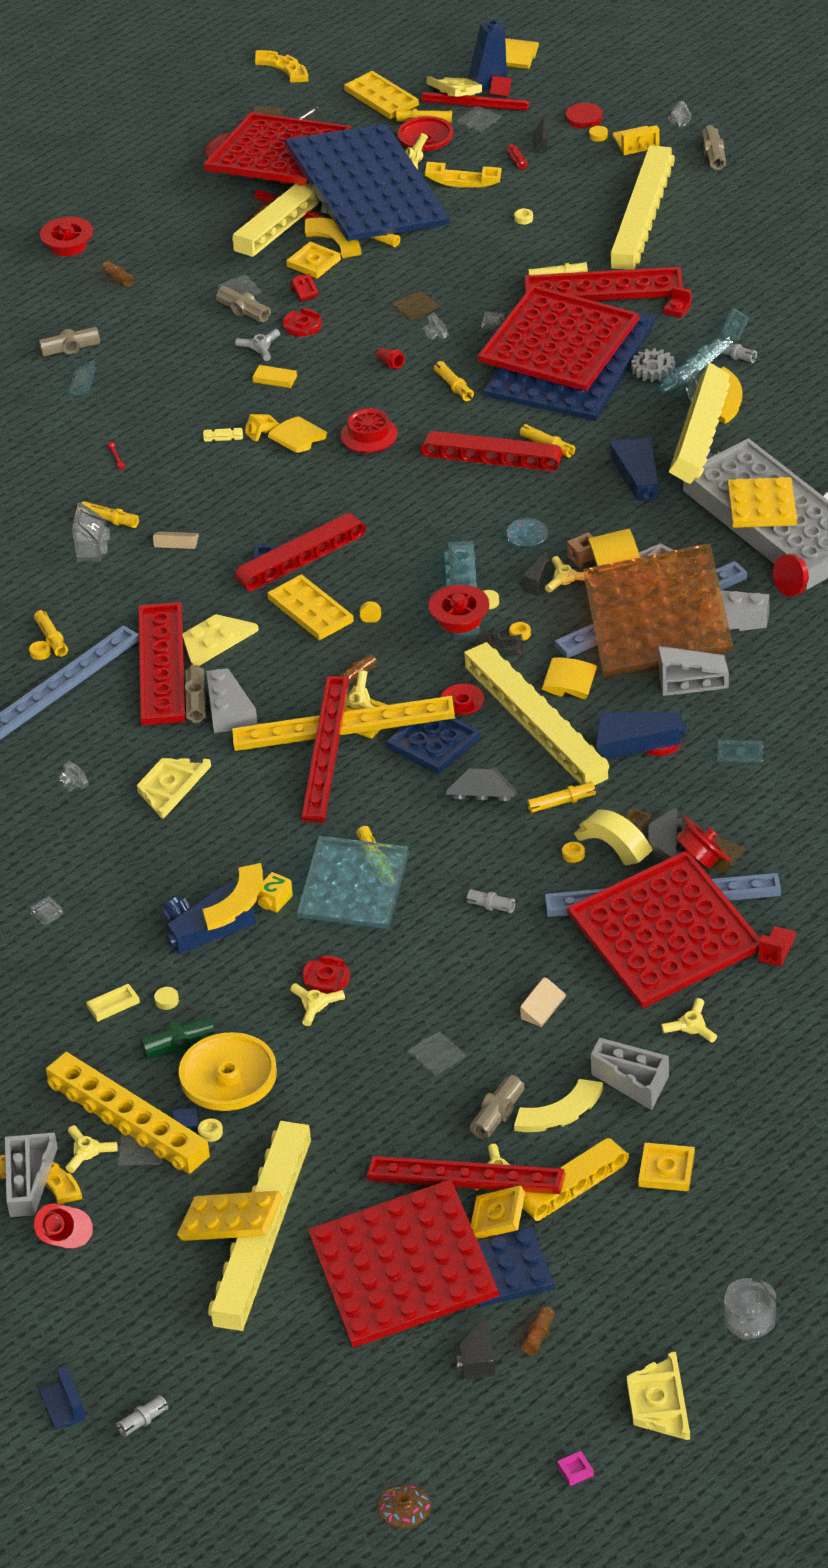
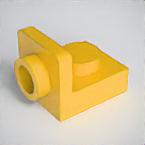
M250 414L245 433L253 441H258L261 432L268 433L278 426L279 423L270 415Z

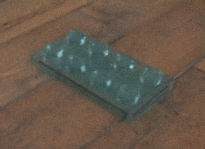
M729 336L722 340L720 338L715 339L710 343V346L705 344L697 350L699 352L697 355L696 353L686 359V364L683 363L674 369V375L670 374L662 380L664 383L658 387L660 393L665 394L690 381L709 362H712L733 343Z

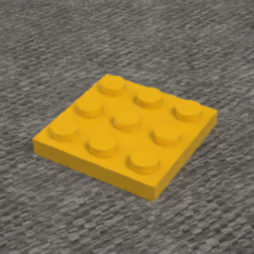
M791 477L728 480L733 528L797 525Z

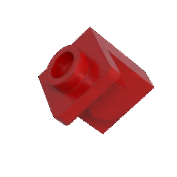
M310 274L298 275L292 279L290 289L295 291L300 302L318 297V290Z
M674 286L672 288V298L664 307V314L682 318L691 307V290Z

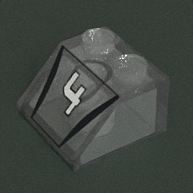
M78 503L72 529L77 561H102L103 554H107L106 540L110 539V529L106 528L104 518L84 504Z

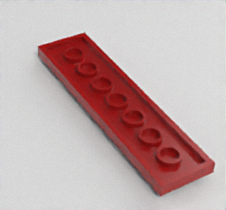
M681 267L525 275L526 292L532 285L591 301L672 297V288L674 286L683 288Z
M181 602L140 605L139 649L142 726L186 722Z

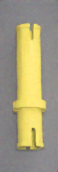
M587 262L578 264L565 263V265L528 269L529 275L588 272Z

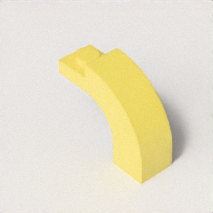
M597 810L580 824V828L574 833L579 841L599 838L607 842L617 852L624 865L639 863L653 851L647 839L635 825L623 816L608 810Z

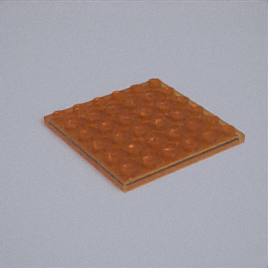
M710 543L583 569L604 677L659 666L658 646L712 654L734 651Z

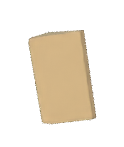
M156 532L153 534L154 547L195 549L199 533Z
M544 977L521 1005V1019L542 1027L564 1000L566 994Z

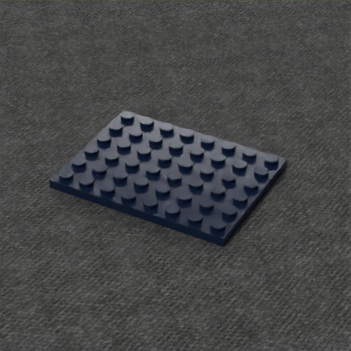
M387 124L285 139V147L347 241L449 224V215Z
M639 313V321L587 391L498 367L484 389V396L596 421L630 366L633 356L637 354L655 324V316Z

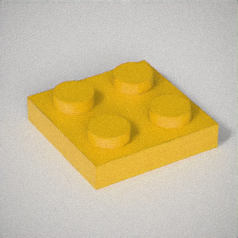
M309 242L286 261L287 267L304 274H310L318 279L339 262L341 256L336 251Z
M645 1143L639 1174V1187L689 1191L695 1147Z
M521 1185L476 1197L471 1227L477 1240L518 1230L525 1190Z

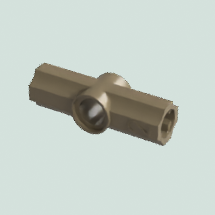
M708 125L702 130L704 155L708 157L710 167L714 168V170H720L726 166L723 139H720L718 129L714 128L713 125Z
M222 286L216 294L217 301L231 307L233 313L240 317L247 315L264 323L271 314L270 308L257 302L249 292L241 294L229 287Z
M97 327L75 332L71 329H66L58 336L39 340L42 356L61 352L66 354L77 353L80 348L100 344Z
M192 665L189 669L185 670L186 717L193 723H200L206 718L205 671L198 665Z
M514 1075L505 1077L493 1094L488 1093L485 1096L481 1111L470 1124V1131L477 1138L482 1140L489 1138L501 1121L506 1122L510 1117L513 1104L524 1091V1083L520 1081L519 1077Z

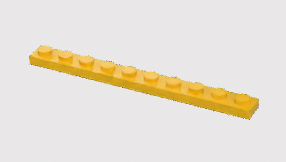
M452 696L346 711L344 712L340 735L454 719ZM320 715L232 728L234 749L239 751L316 739Z

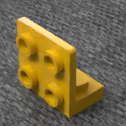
M657 125L650 127L642 126L613 133V138L623 155L648 151L649 145L660 146L659 128Z

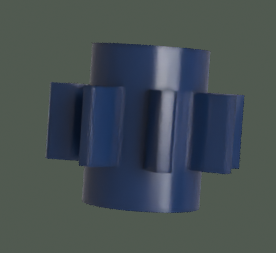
M177 895L163 903L165 910L161 911V914L165 921H173L190 909L191 906L186 898L180 900Z

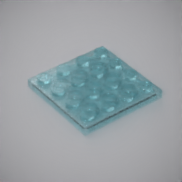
M319 836L298 907V917L389 929L409 856V847Z

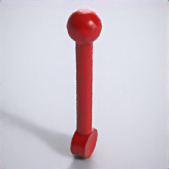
M109 442L107 447L111 449L117 461V468L124 469L125 463L121 462L115 450V443Z

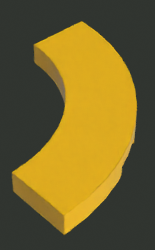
M255 51V65H267L281 69L289 76L290 83L308 82L307 70L304 65L298 63L297 59L289 55H278V52Z
M305 219L306 237L333 239L340 247L343 258L361 255L358 239L347 241L333 219Z
M723 366L720 369L730 374L728 382L731 384L727 390L728 394L724 399L725 403L718 420L726 424L739 411L742 403V387L738 378Z
M261 863L238 868L239 881L234 891L220 903L202 909L208 931L235 921V917L242 912H247L254 905L263 886Z
M0 1155L1 1179L6 1178L5 1155ZM53 1162L45 1187L53 1193L58 1204L81 1200L82 1194L76 1180L70 1173L61 1169L59 1164Z

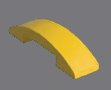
M427 162L425 176L438 183L452 187H486L500 182L502 168L483 166L482 173L445 170L446 163Z

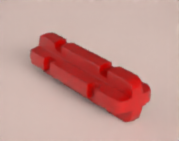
M509 144V147L506 149L507 153L518 169L525 170V167L528 166L526 159L516 145Z

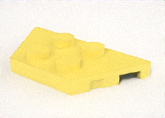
M427 77L428 85L439 89L442 93H447L448 96H472L475 93L482 92L481 84L467 78L444 77V79Z
M215 614L184 632L183 642L186 646L191 666H200L258 631V625Z
M162 758L137 785L138 793L160 818L164 819L211 767V762L209 759H203V763H190V759L175 760L172 758Z
M676 1352L668 1354V1359L659 1364L653 1362L643 1370L628 1375L627 1388L633 1425L689 1440L690 1430Z

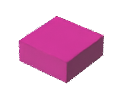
M581 1451L557 1461V1467L569 1486L594 1476L593 1468Z

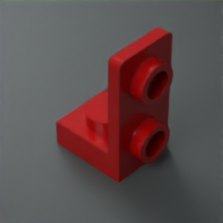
M774 927L770 936L762 935L759 940V961L782 967L796 938V932Z

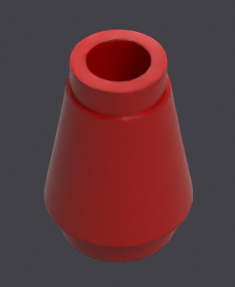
M381 347L376 353L377 358L391 369H399L405 362V357L399 350Z

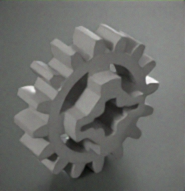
M656 348L652 351L645 349L644 353L639 351L638 356L634 355L633 360H631L632 373L636 374V378L643 377V381L650 379V382H653L654 379H657L660 382L661 378L668 379V375H673V370H675L674 356H670V352L664 353L663 349L660 351H656Z

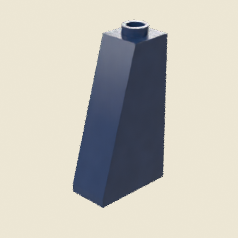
M498 19L489 20L480 25L468 79L482 85V91L491 88L493 76L507 78L505 27Z
M651 438L610 441L611 460L637 501L658 499V479Z
M600 712L596 743L597 753L605 759L679 745L681 744L682 735H686V722L682 721L681 712Z
M234 880L229 881L168 923L169 934L166 937L171 948L175 947L178 953L181 954L256 924L254 908L252 906L247 912H242L235 917V921L208 931L202 909L214 906L226 899L237 886Z

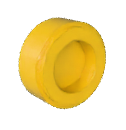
M594 126L589 130V138L596 142L604 141L608 138V130L603 126Z
M371 601L362 604L360 607L361 620L365 623L379 621L381 618V607L379 604Z
M524 622L514 623L509 627V636L515 641L527 640L531 636V628Z
M37 641L31 644L29 647L31 658L35 660L48 658L51 655L50 644L45 641Z
M578 842L566 843L562 847V857L570 863L579 862L585 857V848Z

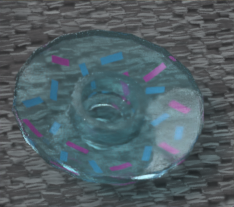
M519 519L508 526L506 530L507 538L519 546H535L547 538L548 527L538 519Z

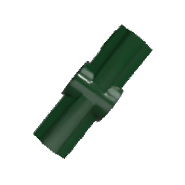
M210 1017L186 1025L180 1022H173L165 1027L164 1032L140 1039V1044L146 1059L170 1051L180 1054L182 1051H188L192 1044L215 1035V1030Z

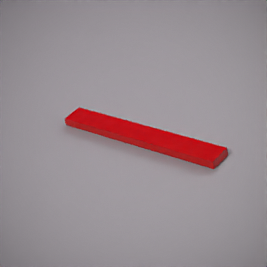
M327 676L301 816L302 822L325 823L350 682L348 676Z
M372 1156L367 1179L375 1182L431 1186L451 1179L454 1187L503 1190L521 1185L525 1192L561 1194L566 1173L561 1168Z

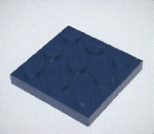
M454 718L404 726L389 738L386 743L388 749L440 774L481 738V731Z
M533 1227L477 1240L500 1295L499 1297L479 1303L480 1307L554 1289L552 1276Z

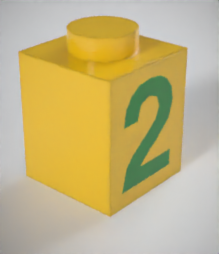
M272 872L263 881L262 890H260L257 896L258 905L263 909H269L277 913L293 896L291 880Z

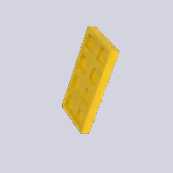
M374 71L344 84V89L347 93L390 120L396 117L397 110H411L419 106V100Z
M302 574L267 592L268 599L319 641L354 622L353 615Z
M279 1191L194 1196L177 1235L183 1241L266 1236L283 1197Z

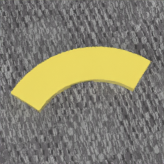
M579 1079L575 1088L556 1103L538 1108L520 1107L514 1124V1131L541 1132L546 1131V1128L558 1125L562 1127L579 1119V1115L587 1109L590 1110L597 1102L603 1090V1082Z

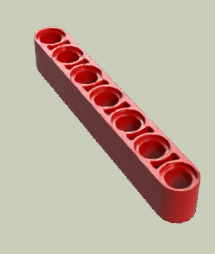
M438 431L428 432L421 446V453L425 457L547 471L557 470L563 455L562 449L554 444Z
M347 513L241 565L235 572V579L247 590L253 591L362 537L365 534L366 526L352 513Z

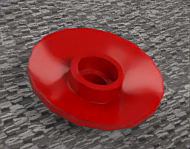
M470 684L453 685L448 687L441 695V697L452 696L454 713L458 715L471 714L483 706L485 701L484 694L480 688Z

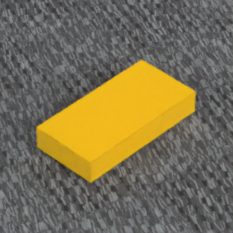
M259 365L253 375V382L291 388L297 378V371Z

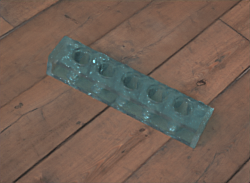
M448 542L449 551H444L445 564H448L445 565L446 577L450 578H446V585L461 584L477 587L474 542ZM480 624L472 631L454 633V640L480 639Z

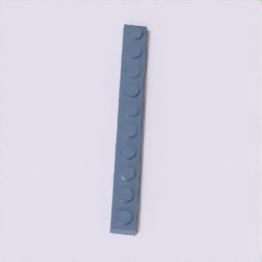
M734 561L555 640V648L565 658H570L703 599L705 589L723 590L746 580L747 572Z
M123 625L0 712V740L139 641L138 634Z
M778 873L712 879L729 901L781 896ZM604 889L545 894L547 916L568 915L567 907Z

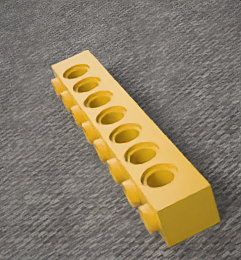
M65 1052L46 1068L47 1082L54 1091L59 1090L70 1101H76L81 1104L87 1112L95 1113L104 1123L112 1124L125 1136H131L140 1146H146L154 1151L159 1158H165L170 1161L176 1169H182L191 1174L210 1157L208 1141L70 1053Z

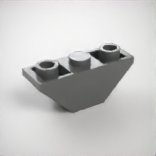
M472 766L446 790V795H452L453 799H466V795L475 796L476 800H488V796H495L499 801H510L511 797L517 795V790L495 767Z
M671 809L649 824L648 842L653 849L649 853V857L658 863L681 853V850H677V848H681V843L676 836L678 835L677 832L682 831V818H677V809Z

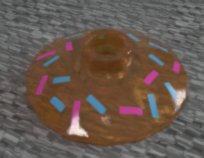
M399 1484L390 1487L382 1494L378 1501L380 1518L387 1525L397 1529H409L418 1526L427 1519L431 1512V1500L428 1494L422 1488L412 1484Z

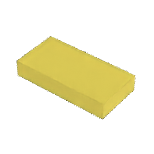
M126 984L86 1002V1005L98 1022L140 1003V1000L131 986Z

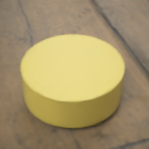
M525 208L519 209L514 213V221L518 224H528L533 221V212Z
M493 590L483 591L489 598V609L496 608L499 605L498 593Z
M172 987L160 988L154 995L156 1006L162 1010L172 1009L179 1002L178 992Z
M206 1119L198 1125V1135L208 1142L220 1139L223 1134L222 1124L216 1119Z

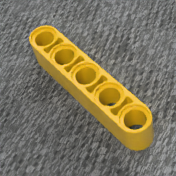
M610 1138L601 1141L561 1167L566 1173L561 1194L525 1192L522 1209L534 1220L540 1221L625 1166L629 1158L628 1153Z

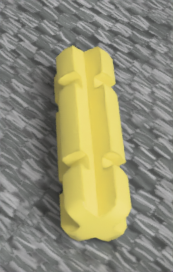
M231 428L215 429V431L204 430L203 432L205 442H212L214 439L215 441H231L232 438L234 440L243 439L242 428H234V430H231Z

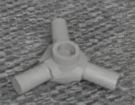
M274 329L266 336L257 334L253 339L236 338L235 345L249 347L257 353H261L265 361H269L271 355L268 349L271 341L280 336V332Z

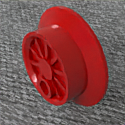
M79 217L54 219L45 224L40 231L41 241L49 246L52 253L59 256L79 254L87 247V241L93 235L92 225L87 220Z
M366 408L358 410L349 416L348 423L341 431V441L350 450L360 453H373L390 447L396 441L398 433L396 426L388 420V416L383 411Z
M461 584L447 586L438 590L429 601L430 614L438 620L443 629L452 633H465L477 628L490 606L489 598L485 592L477 587Z
M685 815L682 816L685 828L676 838L697 860L709 869L719 859L731 861L728 854L713 839L719 835L710 826L707 827L708 831L705 832Z

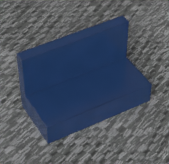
M67 1366L57 1369L58 1383L39 1389L55 1430L85 1420L83 1404Z

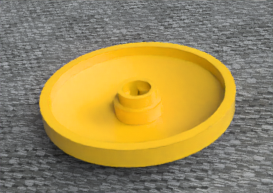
M220 1033L198 1041L184 1054L179 1066L180 1084L185 1095L199 1106L218 1111L242 1109L258 1102L269 1093L277 1077L276 1059L269 1046L260 1039L243 1033Z

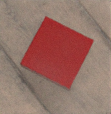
M493 76L489 94L509 97L512 79Z

